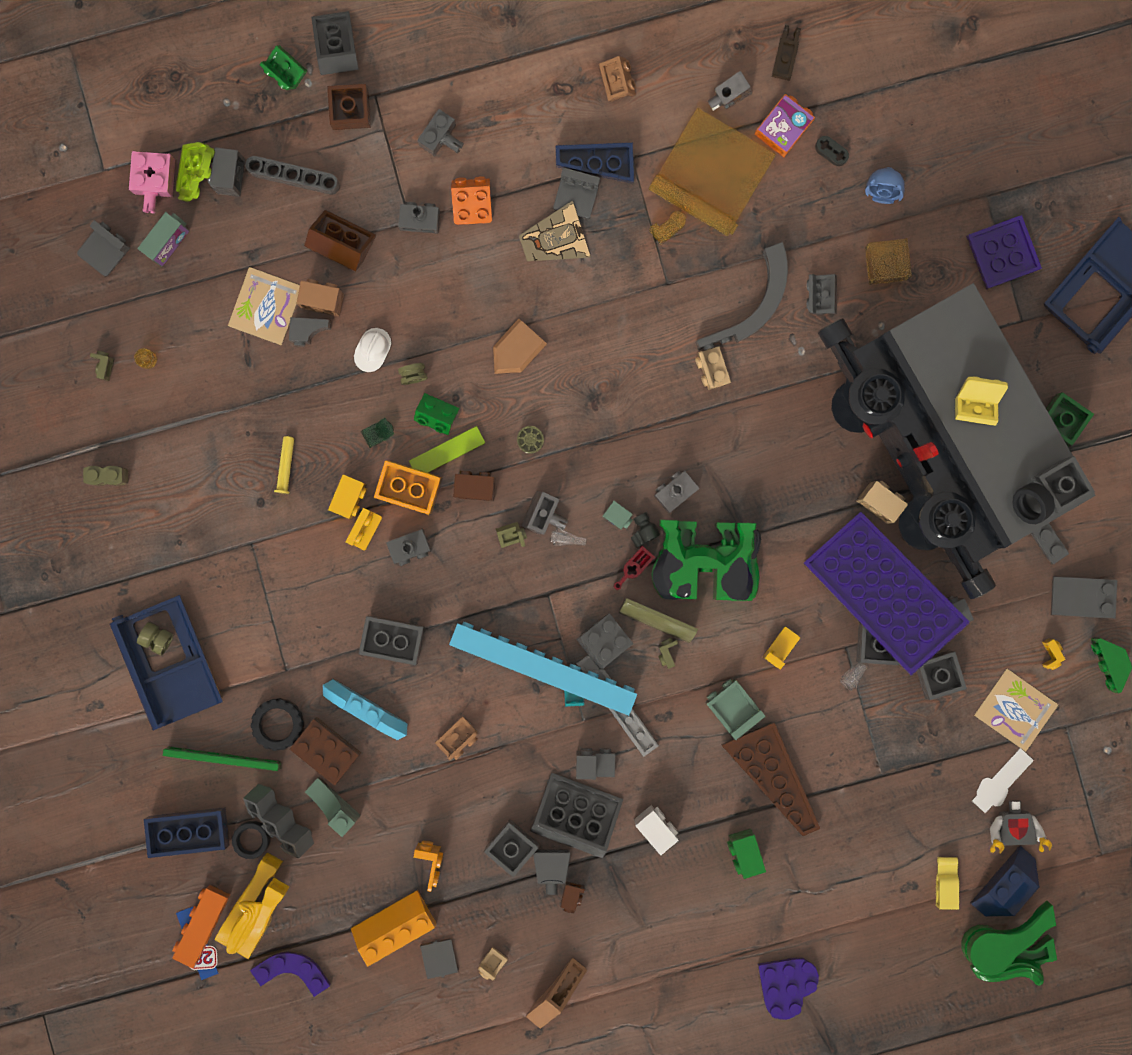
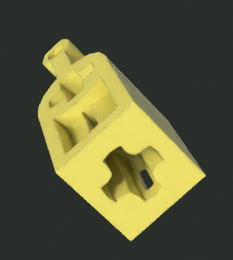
M937 857L936 906L939 909H959L958 858Z

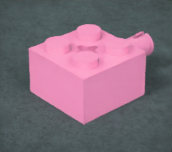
M132 151L129 190L135 195H144L143 212L155 213L157 196L173 197L176 159L171 154Z

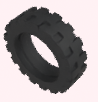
M282 698L268 700L261 704L252 715V735L256 738L257 743L263 745L266 749H272L273 751L284 750L292 746L302 734L304 726L303 715L298 710V707L289 700ZM271 709H283L292 717L293 729L285 739L273 740L266 736L262 729V719L266 712Z

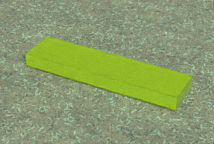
M476 426L409 460L412 468L429 473L486 443Z

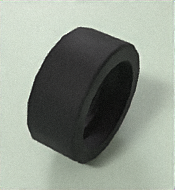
M1029 483L1017 490L1013 495L1012 504L1014 511L1022 521L1028 524H1039L1054 512L1055 503L1053 496L1047 488L1038 483ZM1026 494L1038 500L1041 506V513H1037L1029 507L1026 501Z
M247 821L234 831L232 846L240 857L255 859L268 849L270 836L261 827L262 823ZM247 829H255L261 833L262 844L255 851L245 850L240 843V836Z

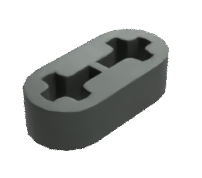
M822 136L815 144L818 154L833 165L843 166L848 161V151L832 138ZM826 141L828 143L827 147L829 149L824 148L823 150L821 149V143H824ZM840 153H842V154H843V157H842V158H843L844 160H842V159H840L839 161L836 160V158H837V155H836V154L839 155Z

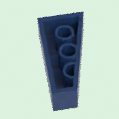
M633 142L555 146L557 168H567L589 175L631 184L634 183Z

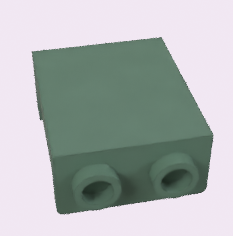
M729 679L721 685L723 688L719 692L714 691L708 695V700L705 703L731 736L737 740L762 720L765 715L741 687L736 679Z

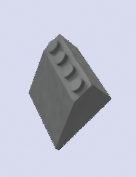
M551 773L530 832L603 858L607 852L623 799Z

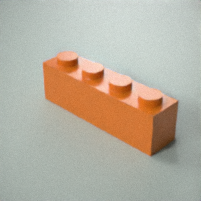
M212 885L201 890L198 896L200 902L198 906L193 907L189 915L192 917L190 923H186L181 931L183 937L181 941L176 942L172 950L175 952L172 959L191 968L197 965L230 894Z

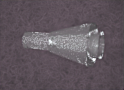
M556 528L551 533L550 541L553 542V546L573 544L585 546L587 539L576 537L560 528Z

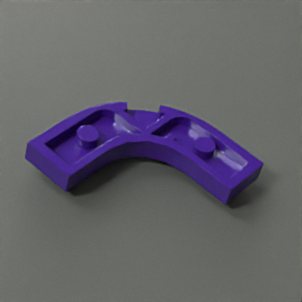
M290 951L276 953L250 970L260 986L282 973L295 974L304 981L314 997L331 985L320 967L311 958L303 954L291 953Z

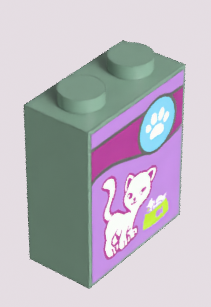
M165 212L137 249L163 267L188 234L189 230L185 227L187 223L176 214L172 213V215H169Z

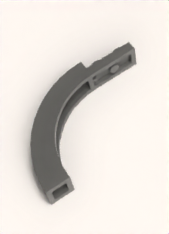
M783 242L765 248L762 252L766 261L768 278L763 300L757 310L740 324L697 340L696 346L698 350L702 348L704 351L715 347L714 344L720 341L721 344L732 341L733 336L736 343H739L755 334L771 318L782 300L787 283L788 266Z

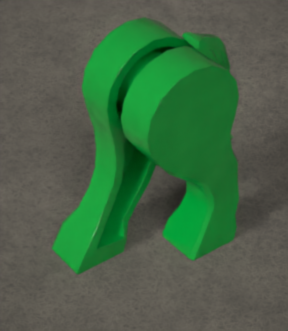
M1045 901L1025 923L1013 929L996 930L987 925H976L966 931L961 940V949L964 957L971 963V970L976 977L988 982H1001L1016 977H1026L1038 986L1043 985L1044 977L1041 965L1057 960L1054 938L1046 935L1034 947H1029L1045 931L1056 926L1053 905L1049 901Z

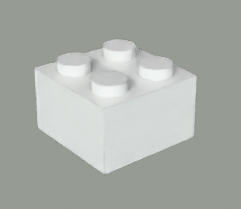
M650 805L634 819V822L644 837L662 855L679 841L677 838L678 832L670 821L666 823L665 815L658 807L654 809Z

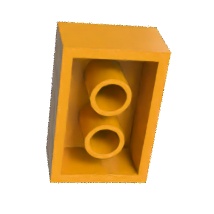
M385 460L374 498L430 515L432 514L443 477Z

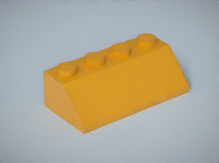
M416 890L353 926L351 931L357 949L368 967L434 929L436 921L419 891Z

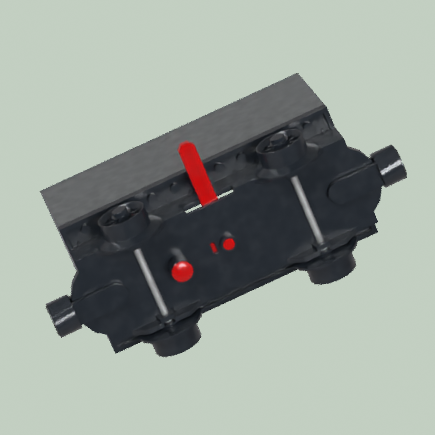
M974 283L859 349L855 347L850 338L853 334L844 318L838 319L818 332L826 349L831 348L838 360L839 367L846 377L845 383L836 390L832 398L831 410L835 421L849 432H865L869 438L879 435L913 494V500L908 503L899 516L898 527L902 538L908 545L918 550L944 548L950 561L961 575L963 580L960 583L970 599L981 597L996 586L987 568L983 569L980 565V559L997 549L1010 546L1096 496L1093 493L1064 511L1051 514L1046 520L1036 525L1022 521L1014 511L1012 500L1017 490L1029 483H1033L1032 477L1065 458L1073 457ZM968 377H980L1008 383V389L998 403V423L996 426L955 419V398ZM1026 494V501L1033 511L1041 513V506L1038 500Z

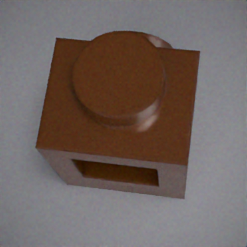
M566 881L560 906L564 908L565 912L575 913L576 907L581 906L583 895L580 892L584 893L585 886Z

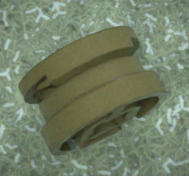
M415 363L399 368V375L402 376V379H400L401 384H414L428 379L427 373H424V363Z
M526 426L519 431L517 443L523 452L533 454L542 448L544 437L537 427Z

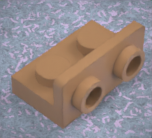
M617 56L599 64L608 101L612 102L628 95H636V84L630 74L631 65L626 58Z

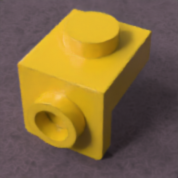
M1048 638L1042 643L1051 659L1042 665L1044 668L1054 670L1062 665L1061 662L1066 659L1061 652L1063 648L1057 640Z

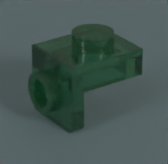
M383 418L379 422L363 429L361 433L369 448H372L390 439L394 435V429L392 424L386 418Z

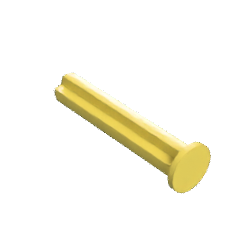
M290 436L283 437L277 489L274 490L276 493H290L288 492L294 446V438Z

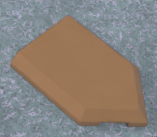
M518 319L493 346L494 373H522L547 343L523 321Z

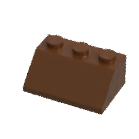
M324 210L309 228L304 246L346 266L348 269L357 271L364 262L376 234Z

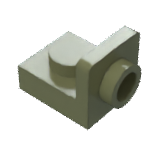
M97 351V354L90 353V357L100 360L95 369L96 378L109 381L114 359L108 357L109 353Z

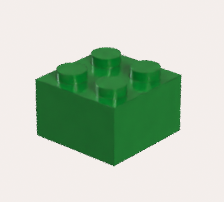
M1063 392L1055 394L1046 407L1068 447L1073 446L1094 415Z
M746 829L730 834V841H727L730 853L736 858L733 860V864L737 874H741L746 879L765 873V866L752 830Z

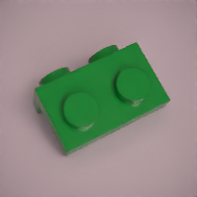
M280 45L275 46L268 59L261 61L259 64L264 69V73L277 80L278 85L285 90L296 89L308 71Z
M424 393L415 411L414 421L420 425L430 427L438 433L449 435L451 426L460 408Z

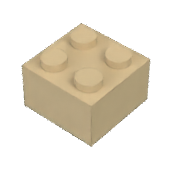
M883 481L870 482L856 501L886 524L894 523L908 505L904 502L905 498L897 492L894 494L888 490L890 487Z

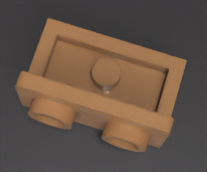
M462 716L435 744L446 754L449 761L453 758L457 760L464 753L462 749L466 745L470 747L478 740L476 736L479 732Z

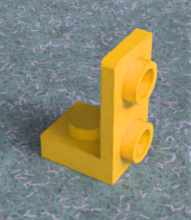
M784 627L765 652L763 658L781 670L785 665L783 661L800 637L787 627Z

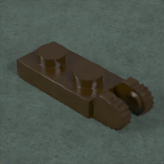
M789 25L784 26L771 77L787 81L791 80L801 28L797 27L794 31V39L789 40L786 39L789 33Z

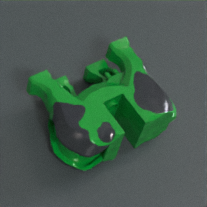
M659 520V525L665 532L663 548L659 551V556L653 566L651 576L657 593L663 599H697L698 568L699 572H713L714 569L713 599L752 601L756 597L760 579L757 554L761 544V534L756 529L757 523H737L738 538L735 532V523L717 522L716 528L721 533L723 539L721 540V545L714 548L705 544H695L697 522Z

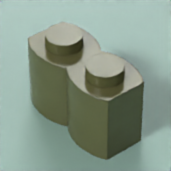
M88 466L83 469V482L96 486L106 484L122 486L128 483V469L118 466H107L105 468Z

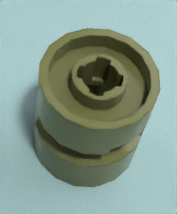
M149 621L140 632L137 644L145 648L151 647L152 652L162 656L168 649L174 634L165 629L159 630V626Z

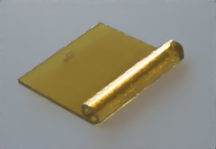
M697 108L660 172L652 181L649 190L724 235L728 236L729 233L733 235L738 227V224H736L737 219L776 154Z

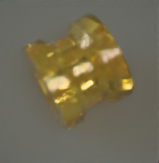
M142 348L136 351L134 360L138 366L150 369L155 366L157 357L154 352Z

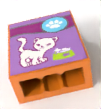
M785 94L758 127L754 135L785 158L812 124L815 117L810 109L801 107L796 98Z

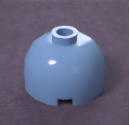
M882 168L870 175L865 192L867 196L869 194L873 196L872 200L875 202L893 204L894 200H902L905 192V182L902 175L893 168Z

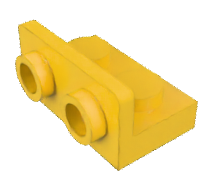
M363 508L346 543L366 550L382 520V516Z

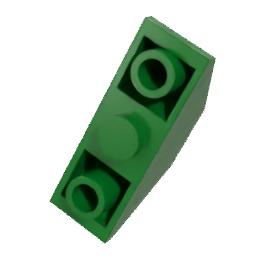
M1091 638L1093 643L1091 648L1099 658L1098 666L1106 676L1105 684L1107 688L1114 693H1121L1132 670L1126 649L1101 638Z

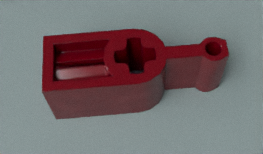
M641 546L623 566L624 576L618 582H615L613 587L619 590L627 578L633 579L638 577L655 556L645 547ZM645 554H647L639 563H637ZM635 565L636 574L631 573L629 575L627 567Z

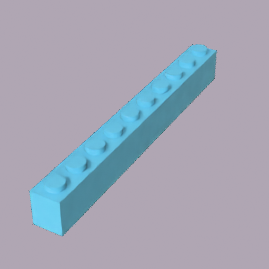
M464 621L462 625L457 623L449 644L450 646L620 713L630 715L637 697V693H634L635 688L624 685L623 688L616 685L617 681L606 678L605 681L598 678L599 674L589 670L586 674L580 671L581 667L570 663L568 667L562 664L563 660L552 657V659L545 658V653L538 650L530 652L526 650L528 646L516 643L515 646L509 643L510 639L500 635L498 639L492 637V632L481 628L479 632L473 629L474 625Z

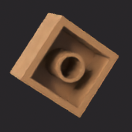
M307 279L306 282L301 281L296 304L304 310L340 317L344 294L335 284L326 283V285H321L316 280Z

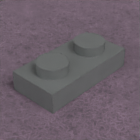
M1049 523L1031 533L1051 564H1055L1069 554Z

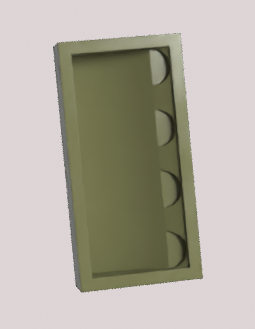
M627 598L624 599L619 611L622 615L687 643L693 640L698 631L693 626Z

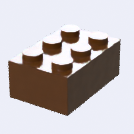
M318 717L312 720L289 749L334 786L361 754L358 749Z

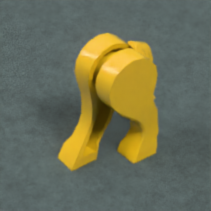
M266 853L260 861L253 879L234 905L215 938V941L226 946L227 953H238L248 960L266 932L276 906L289 889L288 885L273 878L265 890L262 902H255L270 878L275 876L283 862L269 853Z

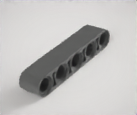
M258 156L249 157L245 163L249 173L257 178L329 195L336 194L340 189L339 181L330 173ZM254 163H260L258 170H252ZM274 167H278V173L275 175H271V169ZM291 172H297L295 179H289ZM310 176H315L316 180L314 183H307V179ZM329 180L335 181L334 186L331 188L326 187V183Z

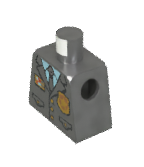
M739 71L714 89L716 96L707 102L713 111L721 105L726 110L751 95V87L742 72ZM725 93H731L730 96L724 97Z

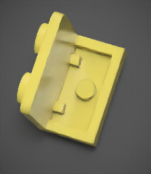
M968 377L955 398V419L996 426L998 423V403L1008 389V383L1000 380Z

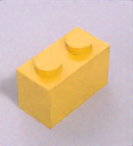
M342 475L328 510L348 519H352L353 516L356 517L360 506H358L360 498L364 499L367 492L366 484Z

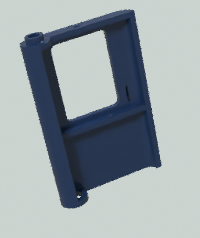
M1120 217L1113 222L1044 303V307L1087 345L1086 348L1093 354H1101L1132 318V231L1121 221ZM1096 272L1121 294V298L1094 330L1087 334L1063 312V308L1090 276Z
M180 595L124 618L123 615L112 618L113 622L110 623V627L153 731L223 702ZM166 610L169 613L186 658L155 672L150 666L143 646L137 644L139 636L134 625L137 621Z

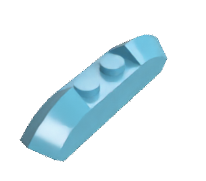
M334 679L323 684V696L343 710L396 740L407 736L408 724L404 720Z

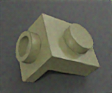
M518 522L496 528L501 548L519 542L522 547L525 546L524 539H527L524 528L519 527Z
M672 638L662 641V645L659 646L661 655L658 657L662 666L666 665L668 669L675 666L668 648L678 644L677 640H672Z

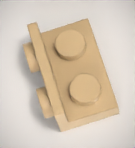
M720 347L697 353L698 357L695 358L698 369H702L703 376H701L704 387L707 386L708 390L731 383Z

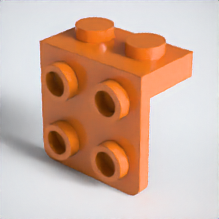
M480 176L469 180L466 178L452 180L451 193L454 223L457 225L490 223L492 221L490 178L486 179Z

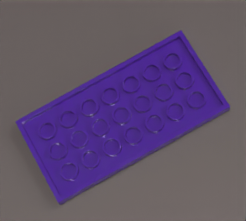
M862 512L856 515L804 562V565L911 676L970 624V621Z

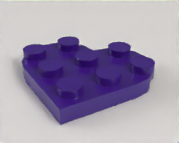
M797 957L758 964L764 1003L771 1016L776 1019L787 1020L799 1015L803 1005V997L817 990L819 975L816 967L805 958Z

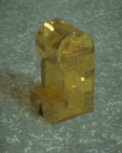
M675 211L670 215L669 220L660 227L655 223L650 227L649 231L659 244L662 245L684 227L686 216L680 211Z

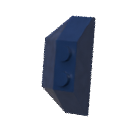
M1019 846L970 904L985 917L1015 916L1040 887L1036 859L1022 846Z

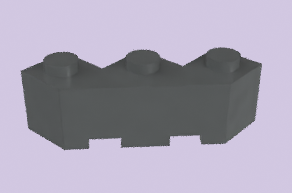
M258 784L243 797L248 813L253 818L255 816L259 818L263 823L261 827L271 838L275 836L282 843L279 847L285 853L300 858L314 844L310 829L295 823L293 811L289 807L277 804L275 792L272 788Z

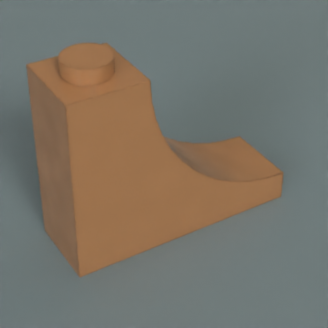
M574 958L570 959L552 985L534 1002L526 1017L540 1029L563 1011L587 969Z

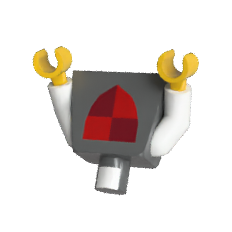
M1010 800L1009 811L1000 812L990 827L991 842L993 843L990 851L994 853L995 847L999 848V853L1001 854L1004 846L1035 845L1037 841L1040 842V852L1044 851L1042 845H1047L1049 851L1051 850L1052 843L1046 839L1042 826L1031 813L1021 811L1020 800Z

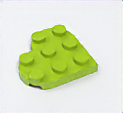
M201 142L184 144L182 146L176 181V191L180 193L179 200L189 202L193 198H198L200 193L198 188L199 182L203 181L204 178L208 179L211 175L210 163L214 157V148Z

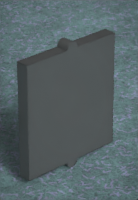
M452 939L435 940L433 943L420 945L427 979L439 976L444 978L445 975L458 973Z

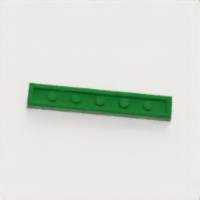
M170 746L163 749V756L265 770L278 771L281 769L282 764L281 761Z

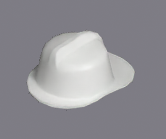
M371 328L360 339L355 350L354 360L357 367L362 371L374 372L383 364L391 347V338L386 331L380 328Z

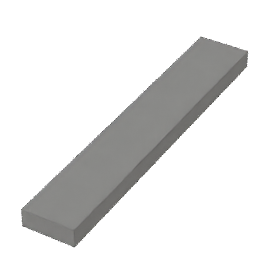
M589 655L576 663L581 667V671L586 674L589 670L599 674L598 678L601 680L611 679L604 668L599 669ZM609 708L643 757L659 746L633 708L629 716Z

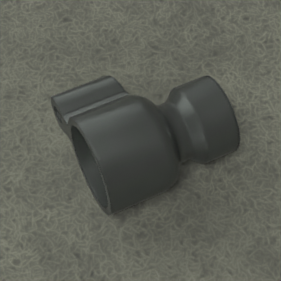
M647 512L633 519L635 524L640 527L631 537L636 548L661 535L656 525L650 523V517Z

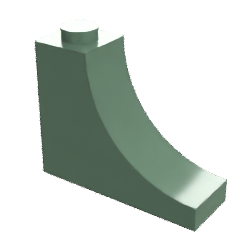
M320 777L305 791L323 811L328 820V825L341 837L347 833L361 816Z

